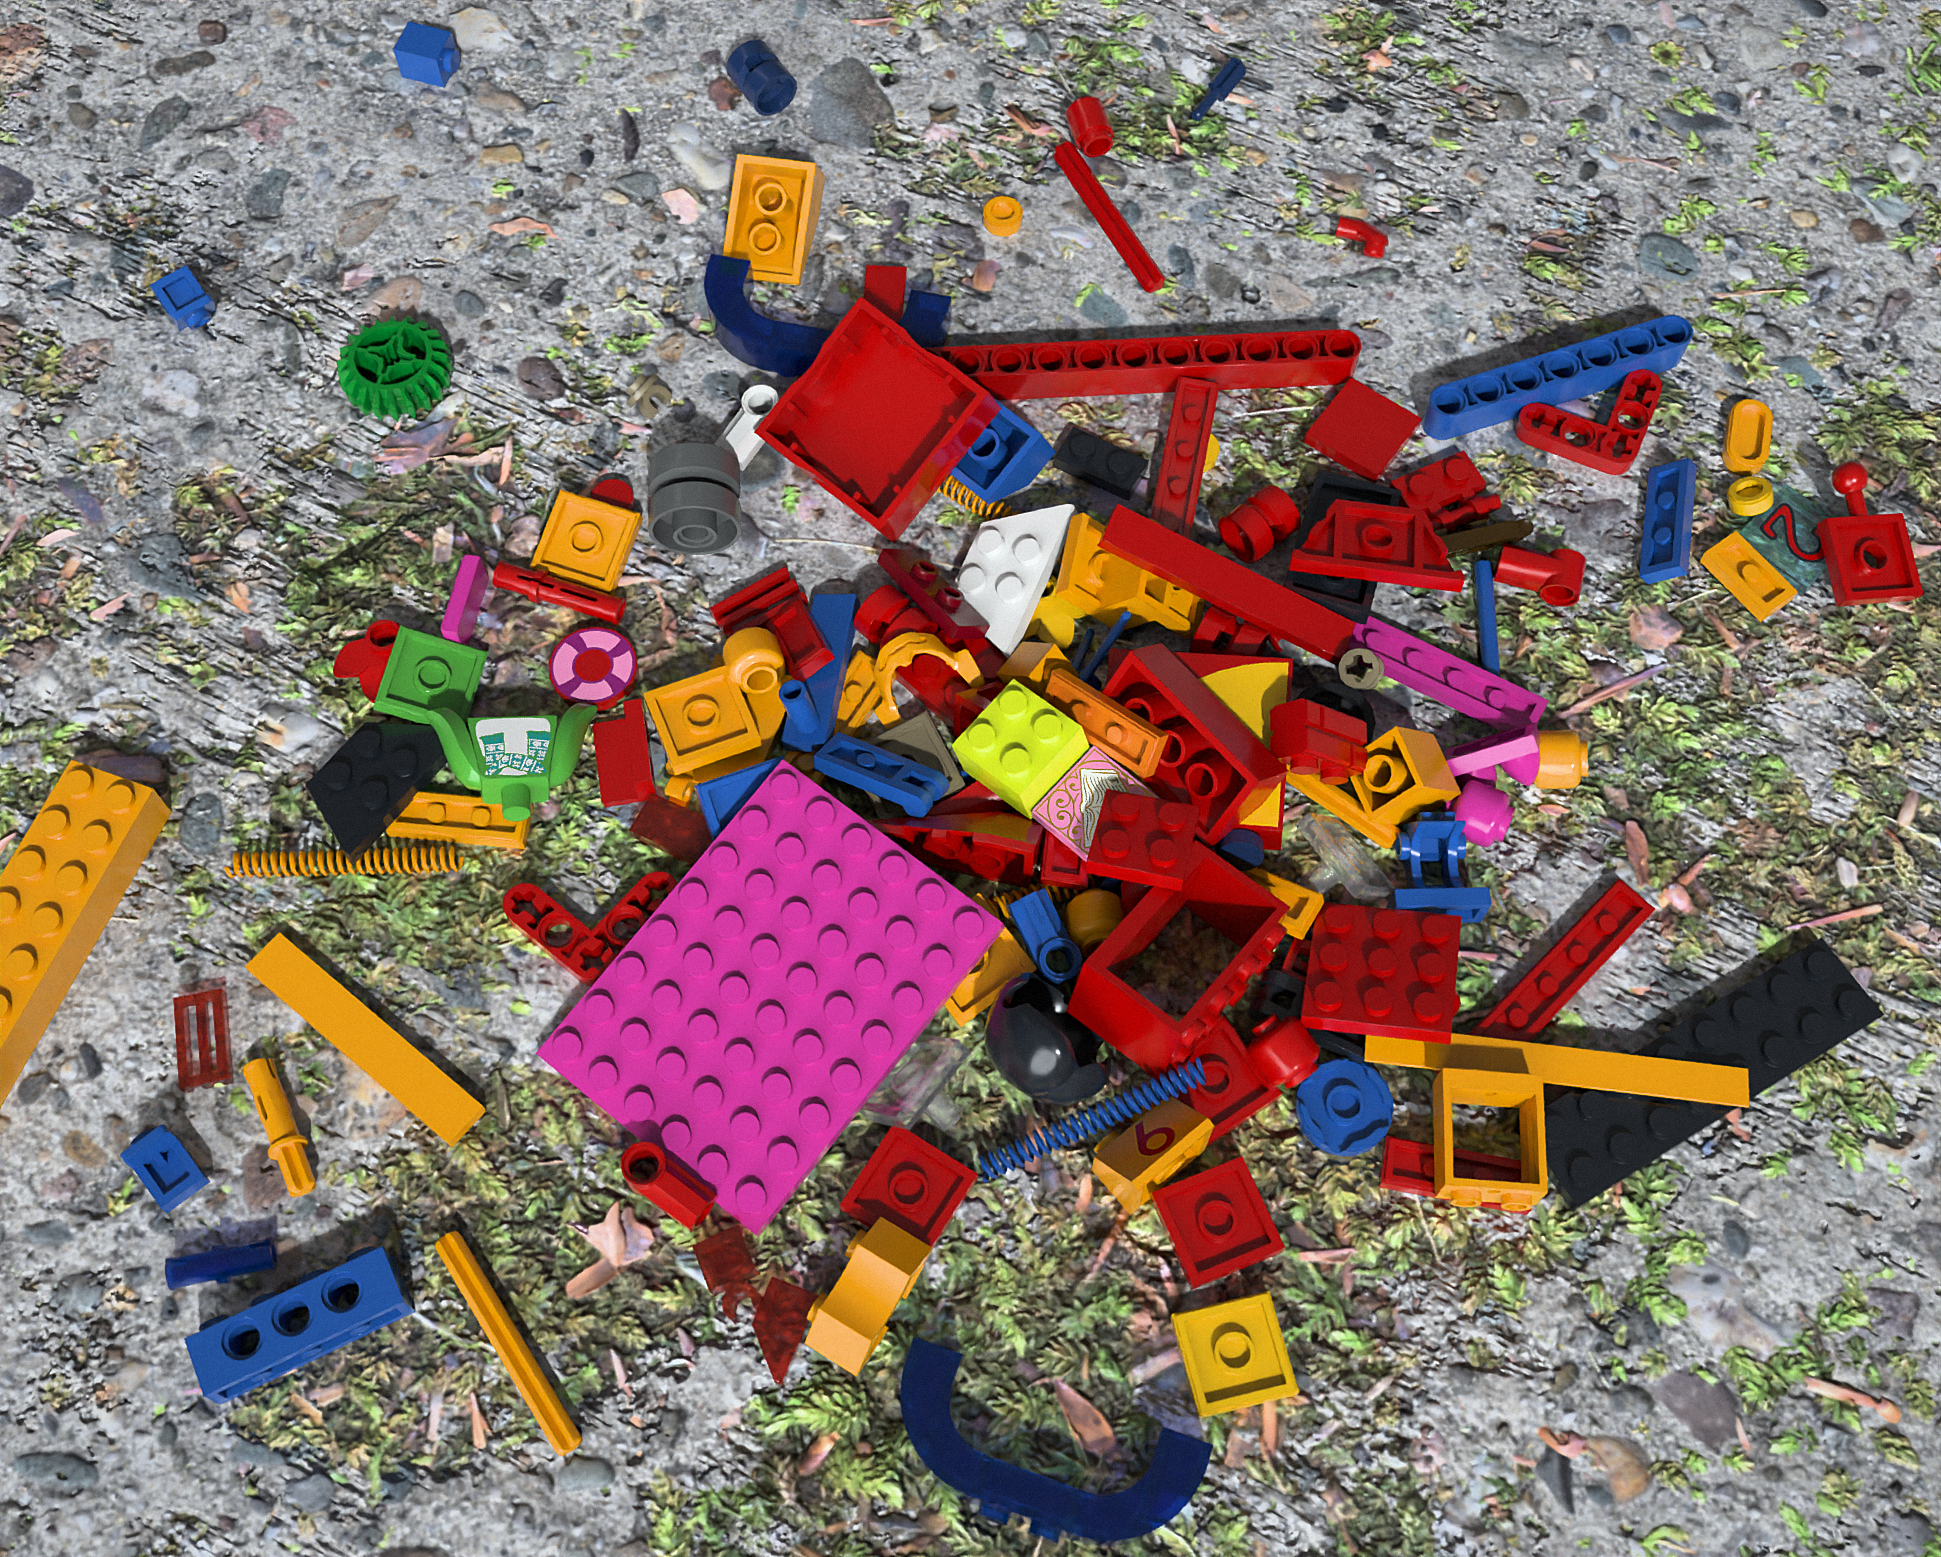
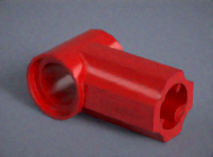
M1503 543L1495 566L1493 581L1540 592L1542 600L1554 606H1572L1580 598L1587 560L1584 555L1572 549H1556L1547 554Z
M651 1142L632 1144L625 1150L621 1158L620 1167L622 1174L633 1193L644 1196L691 1233L696 1227L701 1225L711 1212L718 1196L667 1158L657 1145ZM651 1159L659 1164L656 1174L651 1178L642 1180L633 1176L634 1167L642 1160Z

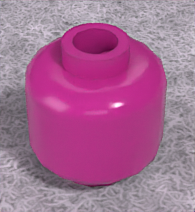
M1470 780L1463 786L1461 794L1445 803L1443 812H1455V821H1465V827L1462 832L1465 833L1466 841L1487 848L1495 840L1503 842L1516 808L1509 806L1510 797L1505 791L1476 780Z

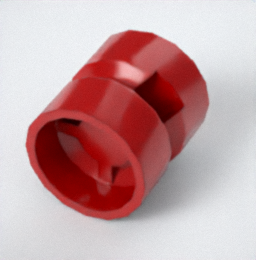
M1272 484L1264 485L1248 497L1245 504L1236 506L1218 521V530L1224 544L1236 558L1246 564L1257 562L1274 548V544L1282 543L1301 527L1300 514L1292 499L1282 489Z
M890 584L883 585L870 594L858 609L853 621L854 628L874 645L880 644V650L901 634L915 632L936 635L938 630L937 624L918 607L911 608V602Z
M1213 604L1206 612L1195 633L1189 653L1261 657L1270 632L1248 621L1240 624L1237 622L1236 615ZM1226 633L1233 635L1226 650L1219 647Z

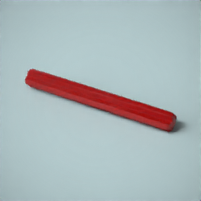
M1070 141L1058 144L1054 148V159L1143 289L1149 294L1154 293L1156 290H1161L1164 287V274L1074 144Z

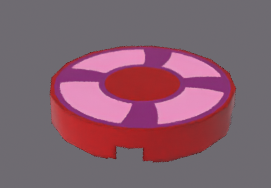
M599 626L581 628L565 636L554 648L548 663L549 679L552 687L558 696L570 707L581 702L597 706V711L608 710L617 705L616 701L622 699L625 695L626 698L634 690L639 677L638 658L629 640L615 630Z

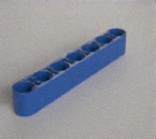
M1666 315L1435 388L1430 395L1422 418L1423 430L1433 439L1448 440L1518 418L1523 407L1530 403H1541L1553 407L1623 385L1627 375L1637 369L1650 370L1655 374L1671 370L1681 361L1693 337L1694 330L1685 318L1677 315Z

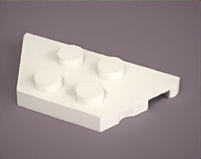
M1063 504L982 522L952 586L963 593L964 600L990 625L985 637L1007 659L1019 647L1066 543L1071 517L1079 514L1072 504Z

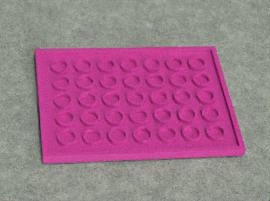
M783 759L544 1042L536 1054L642 1142H651L657 1145L667 1158L718 1196L715 1200L718 1205L759 1237L1005 929L1004 923Z

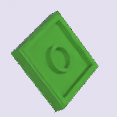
M400 625L373 709L432 726L425 716V712L438 707H448L456 712L466 725L488 651Z

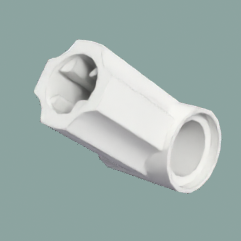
M755 385L744 392L741 409L714 444L732 453L737 458L741 471L745 470L765 443L754 431L780 400L776 390L767 385ZM760 411H768L764 414H757Z

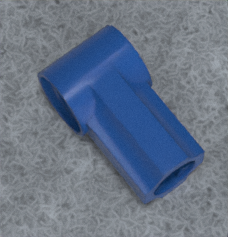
M1045 888L1022 897L1007 906L1030 953L1033 964L1037 968L1035 974L1040 979L1052 986H1058L1066 983L1078 973L1082 964L1080 949L1070 940ZM1056 950L1065 954L1069 962L1066 973L1057 974L1048 968L1046 963L1048 951Z

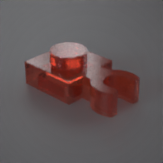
M739 1224L692 1246L709 1291L714 1296L726 1292L722 1299V1308L725 1315L734 1324L741 1322L740 1316L737 1313V1305L744 1298H751V1303L758 1312L765 1310V1301L762 1294L747 1281L761 1273L745 1232Z

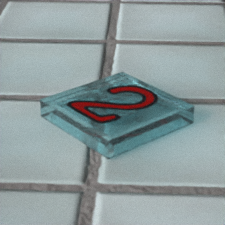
M1785 484L1774 496L1772 506L1767 511L1756 515L1739 534L1801 595H1804L1827 570L1817 524L1826 518L1834 517Z

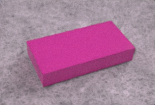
M465 554L462 558L440 628L445 639L469 645L489 580L480 556Z

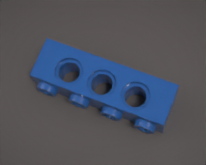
M374 1246L359 1249L346 1258L347 1263L330 1271L327 1269L312 1271L302 1276L297 1281L298 1286L281 1294L278 1292L263 1294L248 1304L249 1309L231 1317L228 1315L217 1316L202 1323L198 1328L199 1332L184 1338L203 1396L221 1405L414 1313L415 1309L395 1258L383 1246L377 1249ZM358 1286L359 1295L355 1303L350 1307L340 1309L339 1298L341 1294L350 1287ZM309 1309L310 1317L305 1327L299 1331L291 1332L290 1322L293 1316L301 1310ZM259 1332L260 1341L257 1348L252 1353L242 1356L241 1345L244 1339L252 1333Z

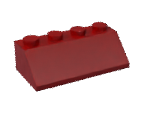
M1162 643L1130 650L1101 692L1169 734L1154 775L1147 778L1140 777L1161 799L1200 806L1195 835L1208 848L1214 846L1263 805L1289 771Z

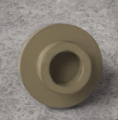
M642 373L626 390L631 396L626 404L631 408L638 401L641 414L647 419L652 420L659 411L651 405L650 397L659 399L664 405L673 397L667 388L661 385H653L659 376L654 373L648 379Z

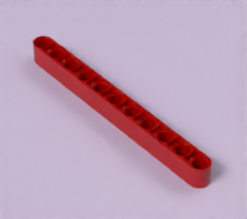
M1332 329L931 347L923 349L947 360L987 390L996 400L1171 393L1176 392L1179 376L1220 383L1219 390L1340 385L1347 383L1354 376L1362 343L1360 338L1349 330Z

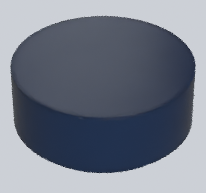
M1233 829L1216 843V854L1239 871H1247L1256 868L1262 863L1264 843L1258 834L1250 830Z

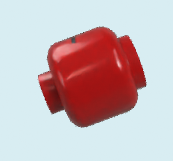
M1273 1013L1251 1029L1256 1037L1247 1047L1248 1055L1270 1085L1284 1084L1289 1089L1308 1078L1319 1068L1315 1061L1320 1055V1048L1298 1017L1287 1016L1280 1020Z

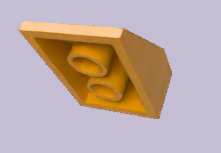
M737 154L720 270L722 277L800 286L820 216L825 175L816 163Z

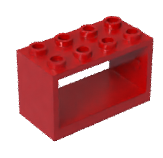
M1195 840L1182 892L1155 886L1151 888L1084 962L1066 1011L1160 1082V1072L1166 1075L1169 1068H1173L1178 1072V1064L1183 1067L1196 1049L1193 1045L1199 1037L1202 1036L1204 1039H1207L1220 1023L1223 1017L1220 1013L1227 1004L1234 1007L1248 989L1249 983L1247 981L1254 973L1260 976L1275 956L1273 950L1288 930L1282 923L1290 906ZM1186 907L1242 949L1180 1022H1177L1123 982L1121 978L1183 908Z

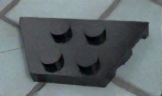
M365 722L305 785L312 801L323 815L326 825L341 846L347 861L354 865L414 800L413 797L416 793L422 791L448 761L433 726Z

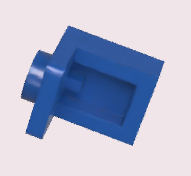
M187 265L150 284L152 292L179 332L187 327L190 330L202 327L212 319L210 314L216 312L214 301L209 294L204 292Z
M164 1124L137 1135L132 1140L130 1147L120 1154L125 1164L136 1172L159 1207L166 1213H169L210 1182L181 1139Z

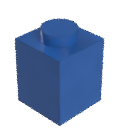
M408 21L393 48L402 78L445 88L452 73H456L460 65V53L456 49L451 31Z

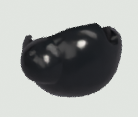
M1019 972L1003 985L988 1013L984 1030V1041L990 1061L1012 1086L1039 1102L1049 1105H1071L1093 1097L1105 1087L1111 1073L1110 1057H1107L1101 1063L1097 1062L1098 1050L1105 1040L1066 1011L1071 998L1061 994L1059 990L1040 979L1035 973Z

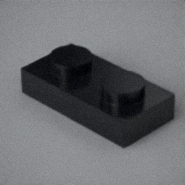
M1073 427L1055 455L1053 467L1129 501L1148 470L1149 460Z

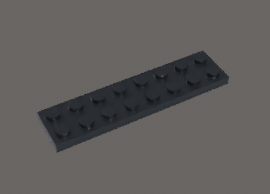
M1819 938L1631 1055L1747 1068L1750 1101L1873 1024L1884 1014L1826 942ZM1577 1087L1544 1107L1547 1177L1574 1212L1739 1107ZM1518 1123L1517 1126L1514 1128V1131L1517 1133L1519 1138L1520 1123Z

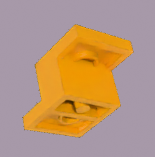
M1084 512L1071 517L1055 591L1056 595L1110 628L1114 626L1124 611H1130L1131 617L1123 630L1155 620L1185 639L1195 636L1202 619L1204 599L1098 547L1097 545L1105 526Z

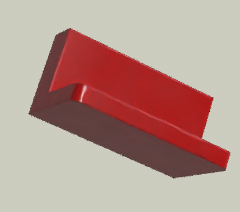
M641 699L623 701L624 719L599 722L592 726L600 795L604 807L657 799L648 724Z

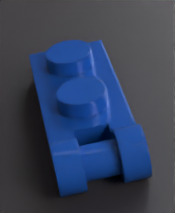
M837 732L814 755L815 771L903 806L910 816L915 818L924 817L932 808L933 801L939 800L949 788V782L943 773L841 732Z

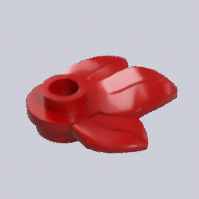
M386 619L374 622L367 629L364 638L351 641L342 648L335 660L333 675L338 678L359 677V683L365 697L371 703H374L401 624ZM388 640L394 641L388 646L381 647Z

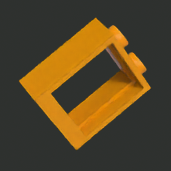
M1442 1068L1433 1082L1435 1198L1450 1199V1204L1458 1207H1475L1481 1205L1482 1201L1501 1203V1208L1509 1211L1531 1209L1532 1205H1536L1548 1193L1543 1075ZM1452 1103L1519 1108L1522 1183L1454 1178Z

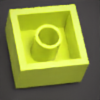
M1015 679L999 693L951 745L966 773L1030 820L1033 818L1031 811L1090 750L1082 726Z

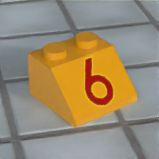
M1170 1096L1169 1102L1162 1100L1159 1106L1155 1105L1151 1100L1152 1107L1150 1110L1142 1106L1141 1114L1135 1112L1131 1118V1121L1134 1123L1121 1135L1116 1131L1111 1132L1094 1148V1152L1097 1155L1094 1157L1091 1171L1130 1215L1150 1199L1151 1192L1163 1188L1204 1153L1214 1128V1124L1206 1116Z

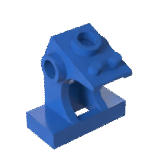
M1420 812V814H1416L1417 822L1403 824V832H1397V839L1395 841L1397 859L1404 860L1407 889H1394L1386 908L1462 916L1461 923L1482 922L1491 907L1489 887L1465 888L1461 883L1458 872L1457 859H1464L1466 856V836L1462 832L1465 827V821H1455V812ZM1420 863H1441L1444 885H1424Z

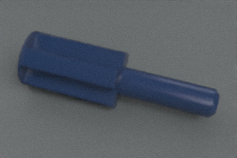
M1234 57L1229 58L1207 84L1209 86V89L1206 91L1207 95L1191 113L1195 121H1201L1217 100L1219 102L1224 101L1246 74V67L1242 61Z

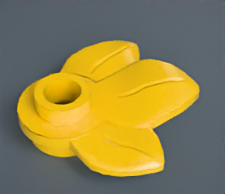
M1052 574L1044 589V593L1047 596L1040 598L1021 641L1036 634L1042 643H1055L1060 650H1065L1070 646L1074 638V619L1083 618L1089 614L1055 594L1058 580Z

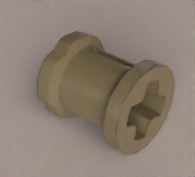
M1355 648L1343 655L1339 662L1338 671L1346 685L1359 690H1369L1375 688L1378 682L1383 679L1385 667L1383 660L1372 651ZM1363 657L1365 663L1372 664L1373 666L1372 672L1365 673V681L1362 682L1360 676L1351 673V668L1359 665V658Z

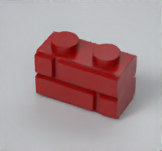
M1305 698L1275 705L1270 710V730L1274 732V735L1270 737V752L1280 762L1290 765L1291 773L1299 775L1316 774L1320 776V782L1327 785L1344 784L1348 782V777L1363 774L1367 763V749L1363 748V745L1367 743L1366 722Z

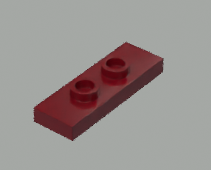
M882 549L877 560L879 565L951 639H982L985 637L990 625L964 600L965 597L961 591L950 586L938 574L939 570L935 565L924 560L914 549Z

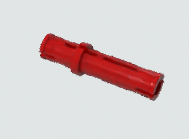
M501 560L493 574L492 583L494 587L528 596V600L536 604H540L542 601L578 613L612 622L614 625H619L625 614L626 598L613 596L583 585L552 577L548 570L539 568L533 571Z

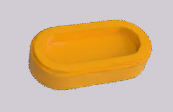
M1755 399L1740 400L1734 404L1727 416L1722 460L1725 466L1735 474L1742 476L1754 475L1763 468L1769 457L1773 414L1764 403Z

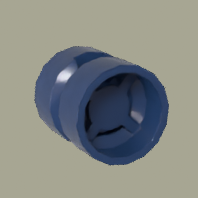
M759 39L749 40L735 49L729 57L726 66L727 75L737 88L744 93L745 98L758 114L763 116L775 115L783 111L794 99L797 91V81L765 41Z

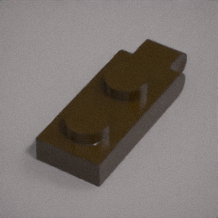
M1483 519L1464 525V531L1449 534L1448 529L1445 528L1435 530L1434 533L1442 538L1448 548L1446 557L1448 560L1502 547L1503 543L1519 542L1533 532L1534 526L1528 519L1510 520L1490 525L1488 519Z

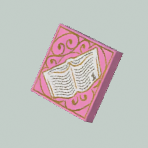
M1093 746L1034 807L1031 814L1037 822L1084 861H1087L1106 789L1154 798L1159 797L1096 746Z

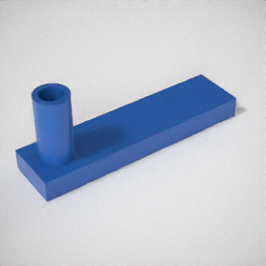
M815 594L811 614L835 658L804 682L791 680L781 686L779 698L787 712L781 742L786 751L818 752L833 737L856 631L853 621L861 606L857 594Z

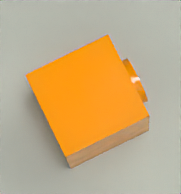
M1399 726L1394 727L1364 747L1367 749L1366 769L1363 771V774L1350 777L1369 821L1381 824H1393L1403 827V824L1417 822L1416 814L1432 812L1461 794L1434 734Z

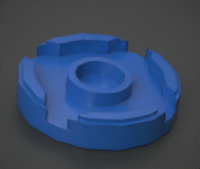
M1334 1058L1319 1063V1068L1302 1081L1295 1096V1116L1301 1132L1315 1147L1331 1155L1352 1157L1370 1151L1383 1140L1392 1122L1394 1099L1387 1082L1374 1068L1364 1063L1360 1065L1345 1058Z

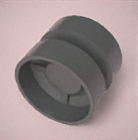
M699 442L671 445L658 451L651 458L648 467V493L650 496L648 532L650 538L658 546L679 554L702 555L725 550L738 541L741 535V504L739 501L741 491L740 464L737 458L719 446Z

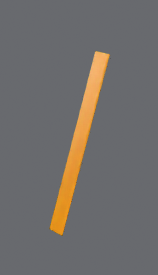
M1451 1033L1450 1044L1365 1035V1062L1440 1071L1442 1068L1536 1074L1543 1075V1083L1749 1107V1077L1747 1068Z

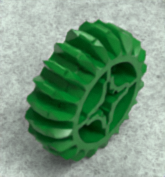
M393 314L388 322L382 323L378 318H375L374 326L368 328L360 324V335H348L347 343L349 346L340 347L339 356L341 359L336 361L337 372L340 378L338 380L342 391L346 393L349 402L354 407L359 406L360 411L365 416L374 413L382 421L391 414L392 418L398 422L402 414L408 413L415 419L416 410L424 408L430 411V401H443L442 390L451 388L450 376L453 375V364L450 358L449 347L445 344L437 329H431L425 320L416 323L408 315L401 322ZM413 353L423 356L425 360L417 359ZM366 376L374 377V379H375V381H377V383H373V382H371V381L365 379V377H366Z

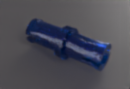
M272 1237L228 1247L226 1243L222 1242L213 1244L212 1249L178 1257H167L165 1259V1277L168 1288L173 1291L181 1287L216 1281L218 1285L230 1283L231 1277L265 1270H276L277 1253L275 1243Z

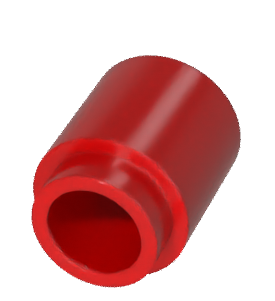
M1088 96L1079 97L1074 100L1068 107L1065 117L1077 148L1087 157L1095 158L1104 155L1112 148L1114 131L1102 101L1097 97Z

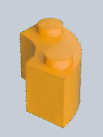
M880 1217L868 1232L860 1229L846 1250L845 1256L850 1258V1261L829 1295L822 1292L818 1296L807 1315V1320L812 1322V1326L805 1344L857 1376L888 1331L889 1327L886 1326V1323L901 1298L906 1300L930 1255L932 1247L883 1217Z

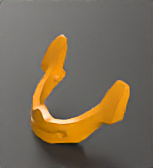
M907 632L887 643L879 651L873 672L875 682L882 696V703L874 712L885 728L888 730L903 722L897 710L899 706L896 703V698L892 696L891 679L896 667H907L912 663L915 654L928 653L945 660L946 664L951 666L954 671L957 670L972 688L983 686L985 684L984 676L969 651L964 649L957 653L952 652L935 635Z

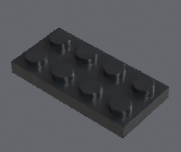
M1318 469L1294 550H1299L1308 539L1310 530L1318 521L1324 519L1326 511L1336 499L1398 507L1401 490ZM1288 568L1283 587L1353 622L1366 625L1378 582L1290 571Z

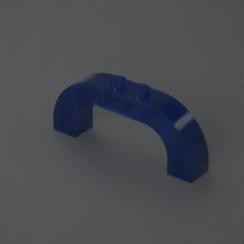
M711 254L705 272L704 290L710 325L719 343L733 357L749 366L778 373L784 377H801L815 361L823 343L833 330L783 322L761 316L749 306L754 289L751 261ZM911 289L905 312L897 324L904 328L922 348L943 347L952 323V296Z
M916 1337L913 1338L904 1364L900 1389L902 1418L906 1436L917 1460L931 1478L957 1498L979 1506L978 1516L1007 1526L1009 1518L1030 1525L1027 1532L1029 1535L1052 1544H1058L1060 1537L1085 1545L1111 1547L1140 1541L1163 1529L1176 1518L1196 1493L1204 1477L1214 1445L1166 1427H1162L1158 1434L1145 1475L1129 1489L1109 1495L1092 1494L978 1452L961 1438L950 1414V1401L963 1365V1354Z

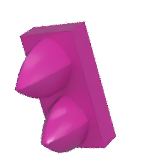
M1534 722L1448 748L1444 757L1461 788L1470 780H1476L1496 788L1497 775L1495 764L1499 763L1512 779L1530 786L1535 780L1540 767V735Z

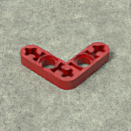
M1637 369L1630 372L1625 378L1606 426L1545 404L1530 403L1520 411L1514 430L1520 441L1527 445L1606 474L1622 475L1629 471L1638 455L1663 385L1661 379L1650 370ZM1637 387L1645 389L1640 403L1633 401ZM1622 415L1631 416L1638 421L1639 427L1633 429L1626 428L1619 422L1618 417ZM1533 420L1541 423L1539 429L1531 426ZM1554 427L1560 428L1556 436L1551 435ZM1570 432L1579 433L1586 439L1587 444L1582 446L1573 445L1568 442L1565 434ZM1617 441L1625 443L1620 453V458L1612 456L1613 448Z
M655 871L648 873L592 930L533 884L521 883L513 886L505 894L502 906L508 921L515 929L578 981L592 987L632 939L616 937L613 933L616 924L626 918L634 919L640 924V930L647 919L642 911L634 906L639 904L643 911L647 908L651 916L663 901L657 898L651 903L652 899L649 892L652 889L661 892L666 888L668 896L677 886V881L666 872ZM521 900L527 904L532 901L537 913L543 917L539 924L527 911L523 910L519 913L516 906L517 903ZM563 924L572 928V936L565 944L552 945L547 941V934L554 926ZM604 938H607L611 946L619 951L617 954H614L610 947L606 950L602 941ZM588 956L593 959L601 956L604 966L600 970L595 967L587 970L584 960Z

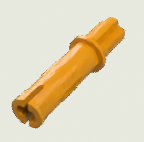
M258 1058L250 1061L243 1067L242 1072L249 1084L257 1112L270 1143L267 1152L270 1159L278 1161L290 1196L300 1197L311 1193L316 1189V1183L304 1151L308 1146V1140L305 1136L300 1135L292 1109L278 1076L275 1061L272 1058L267 1060L265 1058Z

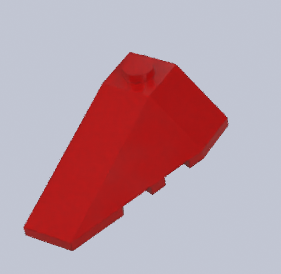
M997 811L924 816L922 818L907 817L865 820L926 866L1020 888L1024 887L1028 889L1029 884H1033L1045 827L1034 818L1030 820L1019 811L1011 814Z

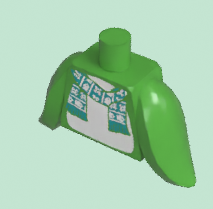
M581 702L574 704L561 718L558 729L557 715L468 718V730L458 714L448 707L428 710L425 712V716L436 731L448 764L458 781L468 789L479 790L482 802L486 804H502L503 817L506 820L517 822L530 817V803L549 800L551 788L563 785L571 777L579 761L587 729L598 708L595 705Z

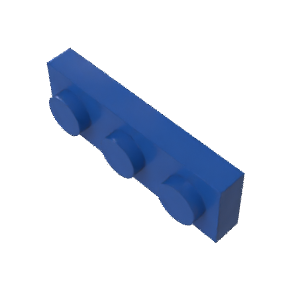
M1690 458L1649 469L1639 576L1647 584L1688 575L1697 466Z

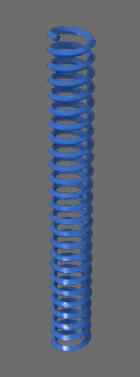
M1196 1058L1198 1071L1191 1061H1187L1186 1065L1189 1075L1184 1067L1178 1064L1177 1069L1181 1081L1174 1070L1170 1068L1168 1074L1171 1084L1165 1074L1161 1072L1159 1078L1162 1088L1157 1080L1151 1077L1150 1082L1154 1094L1148 1084L1142 1081L1141 1087L1145 1099L1138 1087L1133 1085L1132 1091L1136 1103L1129 1091L1124 1089L1123 1095L1127 1107L1119 1094L1115 1093L1114 1099L1118 1111L1110 1098L1106 1097L1105 1103L1109 1116L1102 1104L1097 1101L1096 1107L1100 1120L1093 1108L1088 1105L1087 1112L1091 1124L1084 1112L1079 1109L1078 1116L1082 1128L1074 1115L1070 1113L1069 1120L1073 1133L1065 1119L1060 1118L1064 1137L1056 1123L1051 1122L1055 1141L1047 1127L1042 1126L1046 1145L1037 1130H1033L1038 1151L1029 1136L1024 1134L1029 1155L1020 1140L1015 1138L1020 1159L1011 1144L1006 1142L1011 1163L1008 1161L1002 1148L997 1146L1002 1168L993 1152L988 1150L993 1172L984 1156L979 1154L985 1177L982 1182L988 1183L989 1176L997 1179L998 1172L1006 1175L1007 1168L1015 1171L1016 1163L1024 1167L1025 1159L1033 1163L1034 1155L1042 1159L1043 1151L1051 1155L1052 1147L1060 1151L1061 1143L1069 1147L1070 1138L1078 1143L1079 1134L1087 1139L1088 1130L1096 1135L1097 1126L1105 1131L1106 1122L1114 1126L1115 1117L1118 1121L1123 1122L1125 1118L1124 1113L1127 1117L1132 1118L1134 1114L1133 1109L1141 1114L1143 1110L1142 1104L1146 1109L1150 1110L1152 1107L1151 1100L1155 1105L1159 1106L1161 1103L1160 1096L1164 1101L1169 1102V1092L1172 1096L1178 1098V1087L1183 1093L1187 1094V1083L1192 1089L1196 1090V1079L1205 1086L1206 1077L1200 1058Z

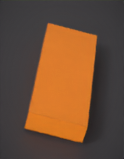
M1063 668L1052 670L1042 699L1082 726L1088 743L1096 746L1099 750L1143 778L1153 776L1169 734Z

